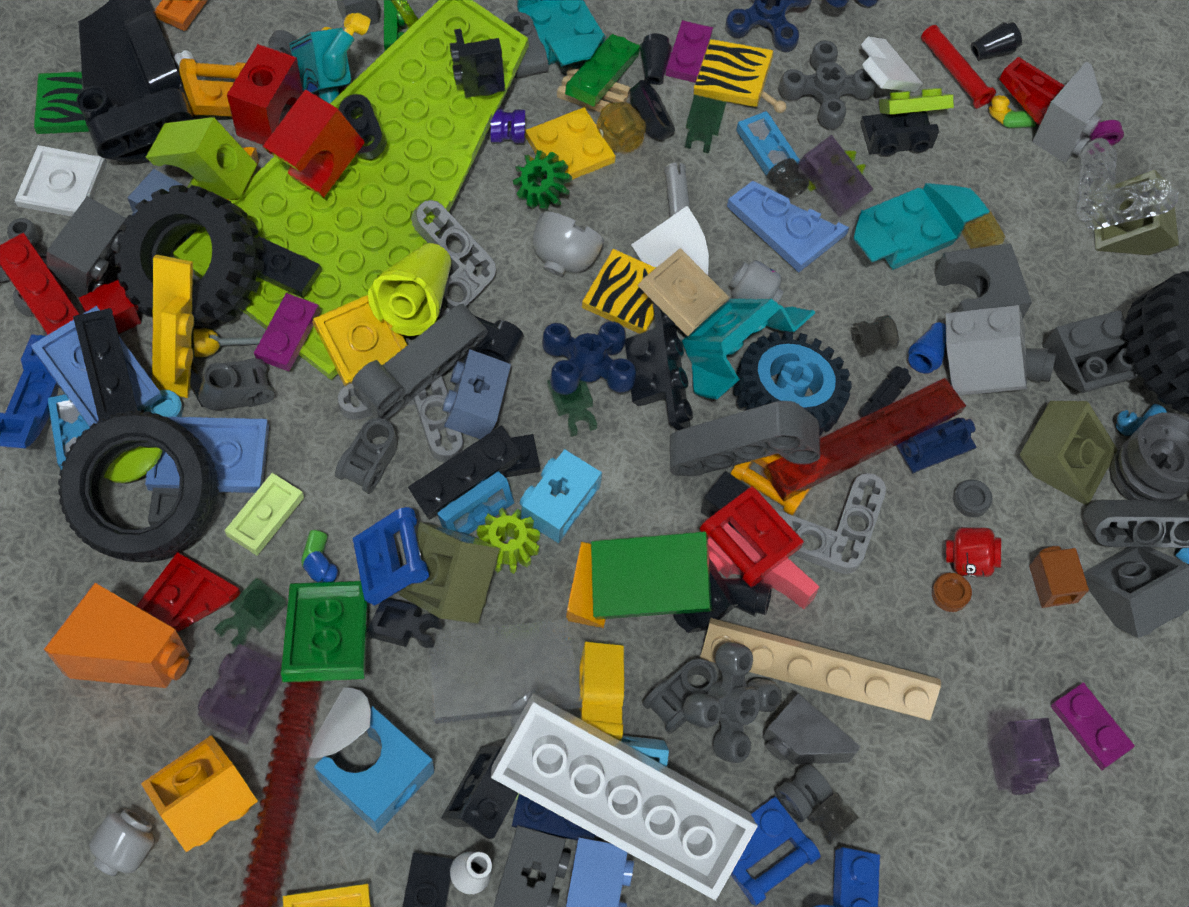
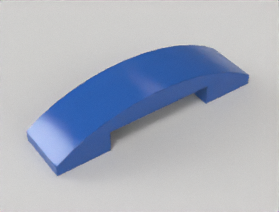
M31 335L21 357L22 375L6 412L0 413V446L29 447L40 435L50 416L48 398L57 396L59 385L31 347L32 344L44 338L45 336Z

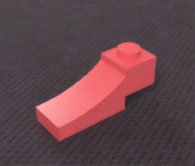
M728 523L723 526L724 530L755 564L763 559L746 539ZM709 538V558L717 571L721 572L726 578L731 574L743 576L744 574L714 540ZM788 558L763 578L765 584L772 585V588L783 593L802 609H805L814 600L820 587Z

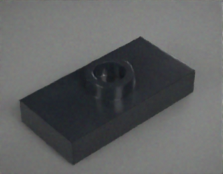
M258 236L257 239L262 240L264 252L259 254V259L264 261L263 273L258 272L257 277L304 299L322 271L320 264Z
M413 853L402 907H446L451 884L450 869L454 859Z

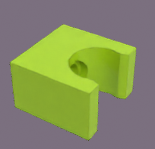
M214 117L164 123L146 156L155 166L173 165L191 174L193 177L187 186L188 188L192 185L202 187L225 199L241 197L257 166V163Z

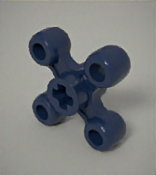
M754 0V4L749 9H734L728 14L726 30L731 37L743 38L752 27L760 25L773 31V42L779 51L790 52L796 48L799 42V31L795 25L786 20L785 14L792 7L803 8L808 6L812 0Z
M610 321L601 325L598 335L585 333L577 336L575 339L571 336V331L566 325L561 323L548 325L543 332L542 347L544 351L550 356L559 357L564 355L569 359L558 361L552 367L550 376L552 389L556 393L568 395L576 391L579 380L592 382L600 379L602 376L606 379L608 387L614 392L625 393L631 390L636 378V367L627 359L613 360L608 356L616 355L623 350L626 341L625 328L620 323Z

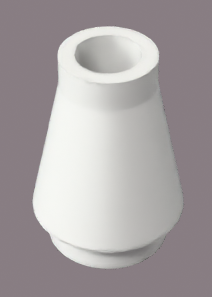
M465 852L457 856L450 869V877L454 886L465 894H476L483 891L491 879V859L482 852ZM477 864L481 869L478 874L471 869V865Z

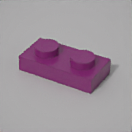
M682 20L665 76L696 83L712 36L713 27Z
M286 293L254 351L255 358L289 372L314 326L312 323L313 318L318 317L321 313L319 305Z
M1084 682L1050 706L1101 771L1135 747Z

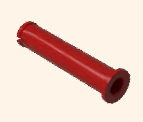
M937 25L928 27L922 33L921 40L926 43L929 49L971 97L973 106L978 109L990 103L996 95V90L986 85Z

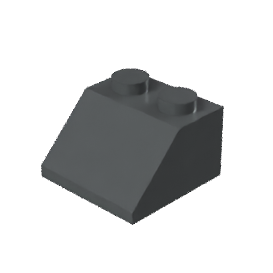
M1128 547L1084 572L1090 593L1114 626L1138 639L1150 634L1154 629L1168 621L1180 617L1189 610V564L1151 547Z

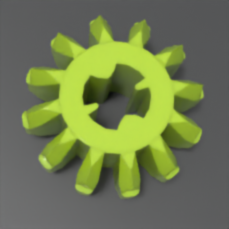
M503 507L499 510V518L487 514L485 517L486 525H479L476 532L479 539L500 548L495 571L497 573L500 572L504 564L509 565V571L514 574L517 571V562L528 568L531 564L530 556L538 555L539 545L536 542L540 540L539 530L532 529L534 520L531 516L521 520V511L518 508L510 516L507 515ZM507 537L514 538L510 539L508 544L502 543V541H506Z

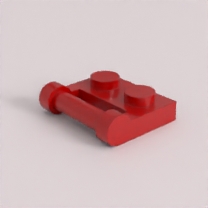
M753 486L708 518L699 528V531L706 532L708 539L712 538L744 574L742 579L750 587L759 583L766 574L798 551L804 543L799 535ZM730 522L763 559L755 564L724 530L723 526Z

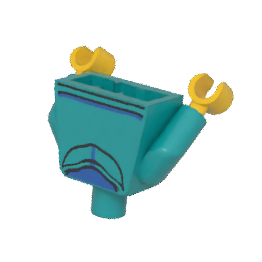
M350 13L345 17L344 31L343 28L332 29L323 27L321 31L310 32L289 43L292 56L297 57L303 92L306 89L313 94L318 93L319 98L330 104L339 95L338 89L351 84L347 51L354 42L352 37L354 32L360 35H364L370 26L369 17L361 13Z

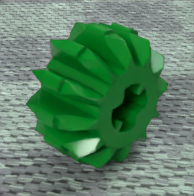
M537 150L535 159L530 155H524L525 167L521 165L515 166L516 171L521 176L512 180L515 186L520 187L516 193L517 196L522 200L526 199V204L531 208L539 204L541 209L548 210L550 201L557 206L561 205L560 193L564 195L570 194V190L564 186V184L572 181V176L565 173L568 169V164L564 160L559 161V156L554 152H550L546 156L545 152Z

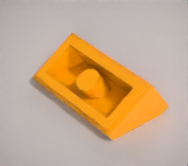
M581 542L567 607L566 621L604 628L606 619L596 620L593 617L591 544Z

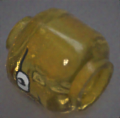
M628 102L607 104L601 110L596 124L599 134L615 152H631L637 149L644 140L646 131L645 121Z

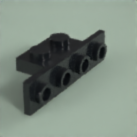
M653 302L656 328L626 338L625 341L627 360H630L636 367L635 383L631 389L632 402L637 406H644L666 398L669 424L677 430L691 427L690 420L693 419V411L687 400L685 390L688 387V378L681 363L684 349L677 335V325Z

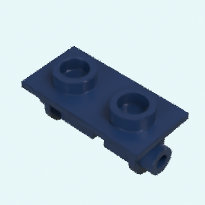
M958 417L899 440L895 444L913 474L976 449L977 447L971 438V433H974L976 428L971 419L965 420Z
M519 793L512 827L517 828L518 825L549 835L577 841L578 837L590 840L595 839V834Z

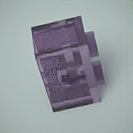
M832 135L806 153L798 164L838 217L844 215L873 191L872 186Z
M238 644L234 653L227 654L223 659L218 672L220 677L213 689L208 688L199 701L198 716L202 723L247 745L282 683V663ZM245 687L247 691L245 695L238 693L235 696V698H233L231 693L234 690L237 692H241Z
M1049 718L1010 721L988 743L998 790L1011 789L1013 795L1035 792L1037 790L1036 786L1048 781V776L1060 767Z

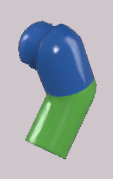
M311 530L301 558L302 567L315 582H334L338 569L335 564L329 563L328 559L323 555L328 535L321 531Z

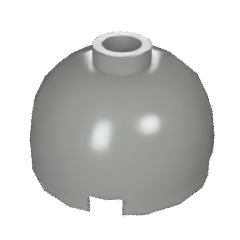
M544 211L537 221L533 234V248L537 256L546 262L544 268L559 276H563L565 271L577 273L586 270L597 258L605 241L604 238L588 226H586L585 231L576 226V220L558 213Z

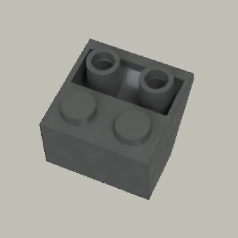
M88 196L47 250V267L78 299L94 291L97 287L106 284L108 281L107 272L112 266L118 268L115 266V254L120 253L121 246L116 243L118 235H123L126 229V225L123 224L126 220L125 217Z
M1121 310L1058 326L1042 345L1043 348H1048L1047 352L1056 354L1053 369L1057 377L1082 393L1142 377L1141 374L1137 375L1133 368L1135 364L1133 358L1129 357L1126 346L1128 340L1124 339V329L1127 324Z

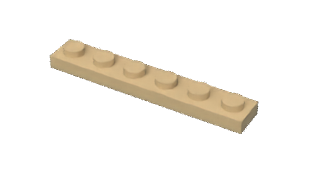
M710 618L700 659L716 663V652L722 644L726 642L742 644L748 647L753 654V665L749 671L751 673L926 720L931 719L941 688V680L935 677Z

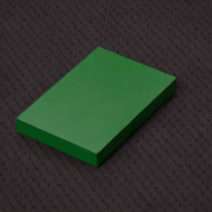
M706 532L591 541L593 617L596 620L712 611L708 535Z
M361 581L291 583L289 585L281 667L282 682L365 679L368 602L364 600Z

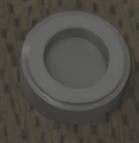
M978 480L962 482L953 495L956 509L968 517L984 515L991 506L993 499L988 486Z

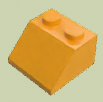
M212 735L141 783L159 815L185 852H188L195 846H201L208 842L217 830L230 821L243 817L249 808L258 802L240 773Z

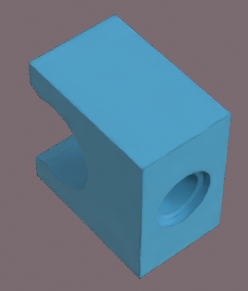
M372 706L370 708V727L366 731L369 737L377 741L382 747L380 757L375 765L366 771L351 773L340 769L331 758L324 756L314 766L319 780L379 833L434 773L433 760Z

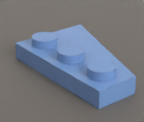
M754 181L730 197L727 203V207L798 272L802 271L844 238L849 230V227L839 222L837 225H834L820 218L821 213L812 209H809L807 212L791 204L788 197Z

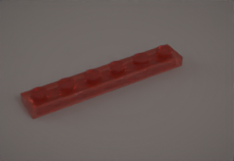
M943 378L820 438L821 456L817 461L808 464H796L781 457L767 464L763 472L781 499L786 501L908 440L910 437L916 436L962 413L966 404L947 379Z

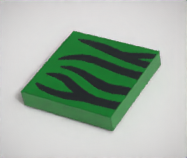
M82 72L38 73L34 119L36 134L89 132L83 114L76 103L77 96L82 91Z

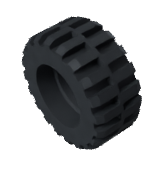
M174 185L169 188V192L164 189L153 192L151 194V201L143 199L135 206L138 211L134 216L128 215L123 223L127 226L123 235H118L116 244L121 247L120 253L115 254V266L121 268L122 272L118 273L117 277L120 286L128 289L125 291L126 297L132 304L138 305L140 312L153 318V257L156 254L170 257L175 244L184 234L193 229L205 227L212 243V258L204 276L192 286V314L194 316L192 330L201 327L207 329L216 328L220 324L219 320L228 323L236 317L235 310L237 308L244 310L251 302L247 298L251 291L257 292L260 285L256 278L258 272L263 273L264 261L259 259V254L264 252L262 240L254 237L258 235L256 225L253 221L247 219V213L240 207L202 187L192 185L188 188L184 185Z
M1189 271L1176 273L1136 298L1127 313L1124 339L1128 340L1126 349L1128 356L1132 357L1135 363L1133 368L1137 375L1141 374L1145 380L1143 384L1148 390L1154 391L1157 394V399L1162 403L1171 404L1172 409L1189 414Z

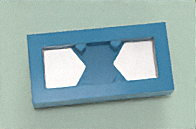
M767 111L738 122L736 131L769 180L798 168L800 159Z
M66 395L48 398L56 457L60 470L63 467L61 466L62 462L66 460V453L70 451L69 447L75 444L76 438L81 436L85 429H89V426Z
M499 471L488 479L481 481L476 487L457 500L452 501L437 513L441 526L466 535L475 531L479 525L485 524L487 514L495 517L499 514V510L502 507L507 509L514 504L508 481Z

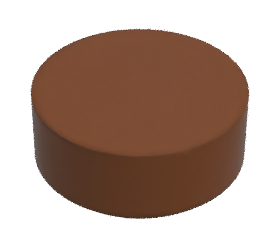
M957 573L941 575L932 587L934 602L939 608L948 612L962 610L966 607L972 596L969 582Z

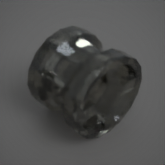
M793 158L778 162L767 174L768 182L772 186L777 187V193L788 197L789 200L801 195L809 186V179L805 174L798 171L799 165Z
M836 792L821 804L807 820L812 826L820 827L824 832V839L830 845L860 817L854 811H848L845 808L843 798Z

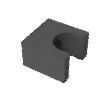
M1011 243L944 252L935 273L937 284L941 286L962 284L972 289L978 297L976 299L966 298L961 301L956 312L1019 305L1022 318H1024L1032 301Z

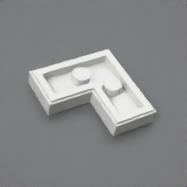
M868 36L861 44L863 50L869 56L862 64L863 68L880 88L915 92L922 86L923 83L886 39Z

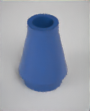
M932 324L930 329L909 348L908 361L916 371L927 374L941 366L946 349L945 324Z

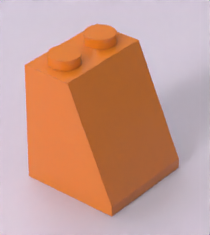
M97 583L93 584L44 648L60 671L70 679L167 688L172 679L177 681L182 677L188 667V657L190 656L176 629Z

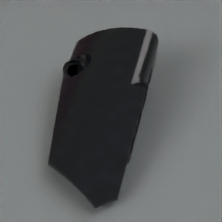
M109 0L97 11L78 21L82 91L78 94L76 103L83 114L96 152L100 157L128 162L149 161L146 156L164 123L195 120V116L191 111L179 70L150 0Z

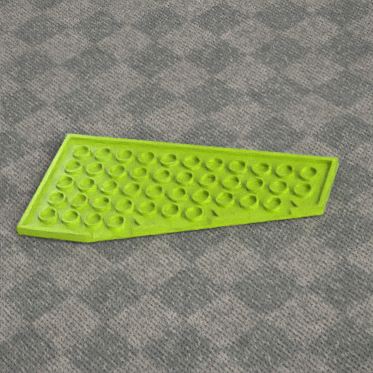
M438 0L330 103L339 109L341 102L350 95L361 94L368 98L375 108L387 138L386 147L379 156L373 159H363L356 154L324 198L294 180L288 174L290 166L274 156L249 180L240 198L229 199V201L247 213V219L254 222L258 229V235L254 236L255 238L260 236L320 264L322 271L304 297V300L319 305L321 310L319 316L368 295V291L378 275L422 245L427 244L426 240L412 225L411 217L416 207L425 201L433 200L439 202L449 212L491 126V120L497 109H499L529 47L526 36L473 0ZM461 28L464 44L499 38L502 48L505 91L496 92L489 96L479 95L465 98L463 86L455 84L452 69L453 62L449 44L456 43L454 29ZM363 113L359 114V115L356 117V119H357L358 117H361V116L363 115ZM374 140L370 141L367 146L372 144ZM429 212L423 219L426 224L433 222L432 220L435 215ZM205 227L198 228L173 252L174 257L177 259L192 261L193 274L200 279L206 273L212 258V243ZM257 277L256 281L260 282L257 292H250L247 298L251 302L244 310H240L264 329H267L285 294L299 296ZM313 326L298 355L332 380L338 372Z

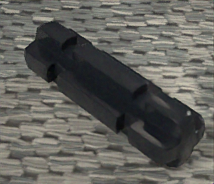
M896 366L887 375L889 380L885 378L868 399L870 403L866 402L859 410L861 421L871 426L878 423L883 416L881 412L886 413L902 391L900 389L903 390L911 381L908 369Z

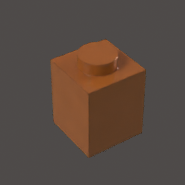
M1060 546L1045 548L1039 552L1029 566L1042 608L1078 603L1089 591L1076 548L1063 550Z

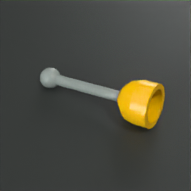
M194 328L195 357L212 356L218 351L220 346L256 345L259 344L262 337L220 338L212 329Z

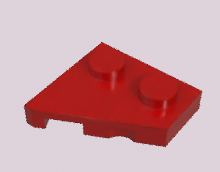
M1017 57L1003 70L999 78L1039 125L1051 101L1065 86L1020 57Z
M177 552L136 607L179 632L239 598L241 592L236 586Z

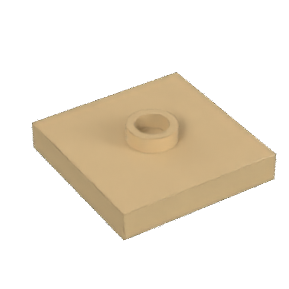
M681 248L644 277L638 284L647 296L687 336L729 299L728 295Z

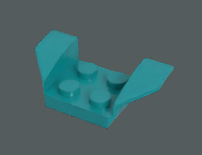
M517 0L518 12L526 13L533 20L540 42L544 45L548 65L560 62L561 66L591 59L597 48L606 40L605 34L583 0Z
M925 183L923 189L916 188L868 209L861 210L854 233V241L860 246L871 263L885 258L892 270L953 245L956 239L960 237L967 222L988 214L990 210L971 188Z
M730 299L696 330L682 340L687 356L692 363L695 394L717 400L740 380L726 355L738 351L744 345L743 341L749 335L762 330L766 326L782 331L795 332L815 314V311L793 306L784 308L773 299Z

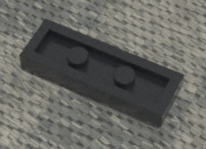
M112 308L73 316L98 419H106L107 416L116 415V413L138 411Z
M501 425L408 486V489L426 517L430 520L436 517L437 513L449 503L463 496L481 481L488 479L498 471L503 473L523 460L524 457Z

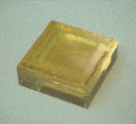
M991 210L988 214L967 222L962 231V235L970 249L999 245L1006 238Z

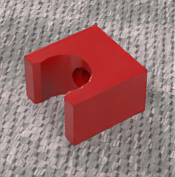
M257 44L227 93L237 136L262 145L265 144L279 125L280 116L285 104L293 106L303 93L297 57Z
M305 89L263 147L267 152L290 166L288 174L294 180L324 198L365 142L338 108Z

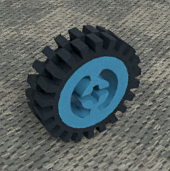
M789 331L784 332L782 339L778 332L770 333L768 339L764 335L759 337L756 344L752 342L748 346L736 373L740 380L735 384L734 395L739 396L737 400L739 408L747 406L746 410L777 401H792L802 406L819 421V436L822 435L824 430L826 432L830 431L839 420L851 394L849 392L852 388V381H847L850 376L848 368L841 369L844 364L842 358L837 357L831 360L834 350L830 346L821 351L819 348L822 341L815 338L812 345L806 343L808 335L803 333L799 334L797 340H793V332ZM780 374L775 384L771 376ZM808 388L812 390L813 395L805 396Z

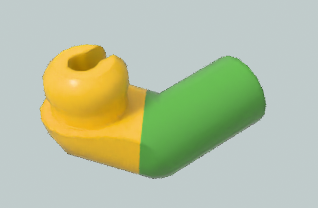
M998 95L992 98V106L989 107L990 115L1005 127L1030 128L1036 126V122L1027 111H1013L1008 107L1010 101L1006 96Z

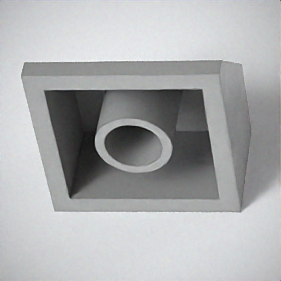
M1085 62L1051 101L1032 141L1065 163L1073 153L1079 156L1084 151L1090 141L1086 135L1090 136L1101 120L1097 114L1103 104L1093 67L1090 63Z
M1019 305L946 313V346L953 395L961 396L1027 389L1025 326Z

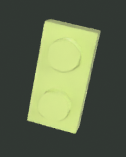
M271 473L224 530L226 536L258 556L304 499L303 492L274 473Z

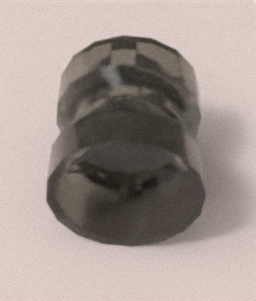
M888 314L875 318L874 322L871 323L861 321L852 324V341L859 356L862 358L875 354L876 350L888 351L897 348L899 345L896 324Z

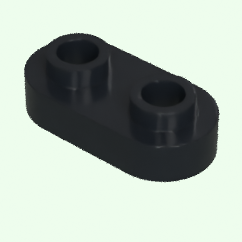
M640 80L630 89L632 96L630 102L640 113L644 121L642 126L645 132L652 139L665 140L675 131L674 124L656 90L648 82Z
M353 94L346 97L341 102L339 111L365 142L357 155L363 159H373L384 151L387 144V138L375 108L364 95ZM363 113V115H362L361 117H358V118L356 119V117H357L359 114ZM374 140L372 144L367 146L370 141Z

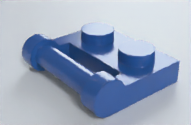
M400 508L353 537L364 600L374 606L409 584L421 583L429 577L427 563L422 561L414 527L417 524V519L412 508ZM400 531L407 563L401 568L393 535Z
M776 796L751 814L758 827L731 873L732 878L754 906L765 900V894L804 864L812 865L821 858L815 844L804 835ZM790 840L796 848L795 851L756 880L751 878L747 872L750 868Z

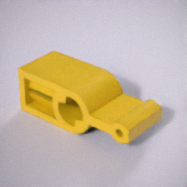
M584 642L579 664V711H581V720L621 741L623 736L624 646Z

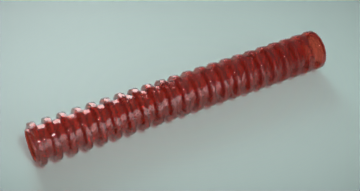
M322 681L286 682L289 685L283 692L286 699L281 701V707L284 711L279 713L278 719L281 723L277 724L275 729L279 735L273 738V744L276 745V748L271 750L270 755L273 760L268 762L267 766L271 772L265 776L268 786L263 787L262 793L265 795V798L261 799L259 804L263 810L257 813V819L260 821V824L254 827L257 837L252 839L251 845L254 846V850L250 851L248 855L252 861L251 864L246 865L245 869L249 875L243 879V885L246 886V889L240 892V898L243 899V903L237 907H273L274 904L278 903L279 898L275 895V892L281 889L278 878L284 875V871L280 868L287 860L283 853L289 850V844L286 843V839L291 838L292 835L289 826L294 824L295 819L291 814L297 811V805L294 804V801L299 799L300 793L296 790L302 786V780L299 776L305 772L302 763L307 761V754L304 751L310 747L307 738L312 737V730L309 727L315 723L312 714L317 712V705L314 702L319 701L320 695L317 690L322 688Z

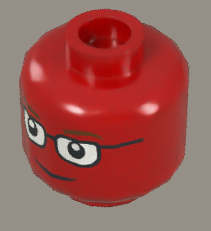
M961 527L955 532L954 540H947L946 563H954L955 572L961 576L990 577L993 575L995 568H1001V537H995V533L991 528Z

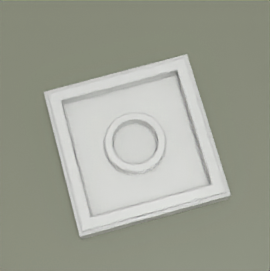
M38 145L15 198L16 205L28 209L73 216L87 196L93 198L106 166L105 158Z

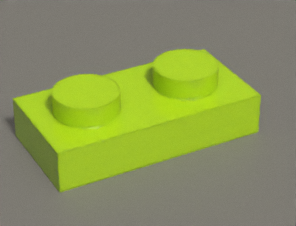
M942 88L922 89V95L910 96V91L890 92L889 99H879L880 113L884 114L954 108L953 94L942 93Z

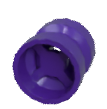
M497 109L491 120V143L512 140L514 143L524 144L525 110L515 109L511 113L504 112L503 109ZM509 121H511V131H508Z

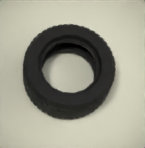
M127 411L126 413H116V415L107 416L106 419L98 420L96 424L93 423L89 429H85L82 432L83 434L76 438L75 444L69 447L70 451L66 453V460L62 462L61 466L63 467L59 473V476H61L58 480V485L60 486V489H58V495H60L59 502L62 505L61 510L65 514L66 522L70 523L69 527L75 531L78 538H82V542L89 545L92 549L107 556L129 562L149 563L161 561L163 558L168 559L176 555L177 552L181 553V550L185 551L189 545L196 542L195 539L197 537H201L202 532L208 527V522H211L212 514L216 510L214 508L215 504L218 502L217 495L219 494L217 486H219L217 471L214 469L215 464L212 462L211 455L207 452L208 450L201 441L174 420L157 413L153 414L152 412ZM138 447H157L165 451L174 460L180 477L179 496L172 510L157 524L140 530L119 527L109 517L101 499L102 479L109 465L122 453Z

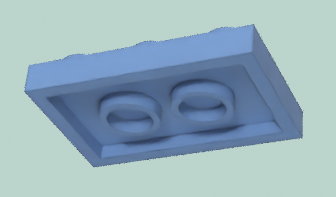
M95 306L84 314L99 311V308ZM72 320L32 344L31 347L90 428L93 423H98L99 419L75 323ZM119 337L137 409L141 411L162 398L161 392Z
M167 417L190 431L208 450L207 452L211 455L212 462L215 464L214 469L217 471L219 483L217 489L219 492L256 493L264 482L269 433L267 419ZM165 451L162 452L156 465L147 471L145 485L148 491H153V488H179L180 477L174 460Z

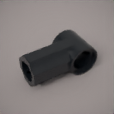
M475 316L488 330V333L473 351L510 364L523 340V332L516 325L508 321L498 320L494 324Z

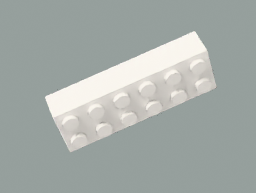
M534 693L527 702L491 769L492 779L715 901L758 827L748 811Z

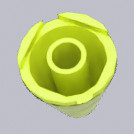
M427 243L378 275L368 291L369 306L374 316L380 322L384 319L393 327L390 330L407 336L421 335L432 326L439 317L451 267L449 253L438 244Z

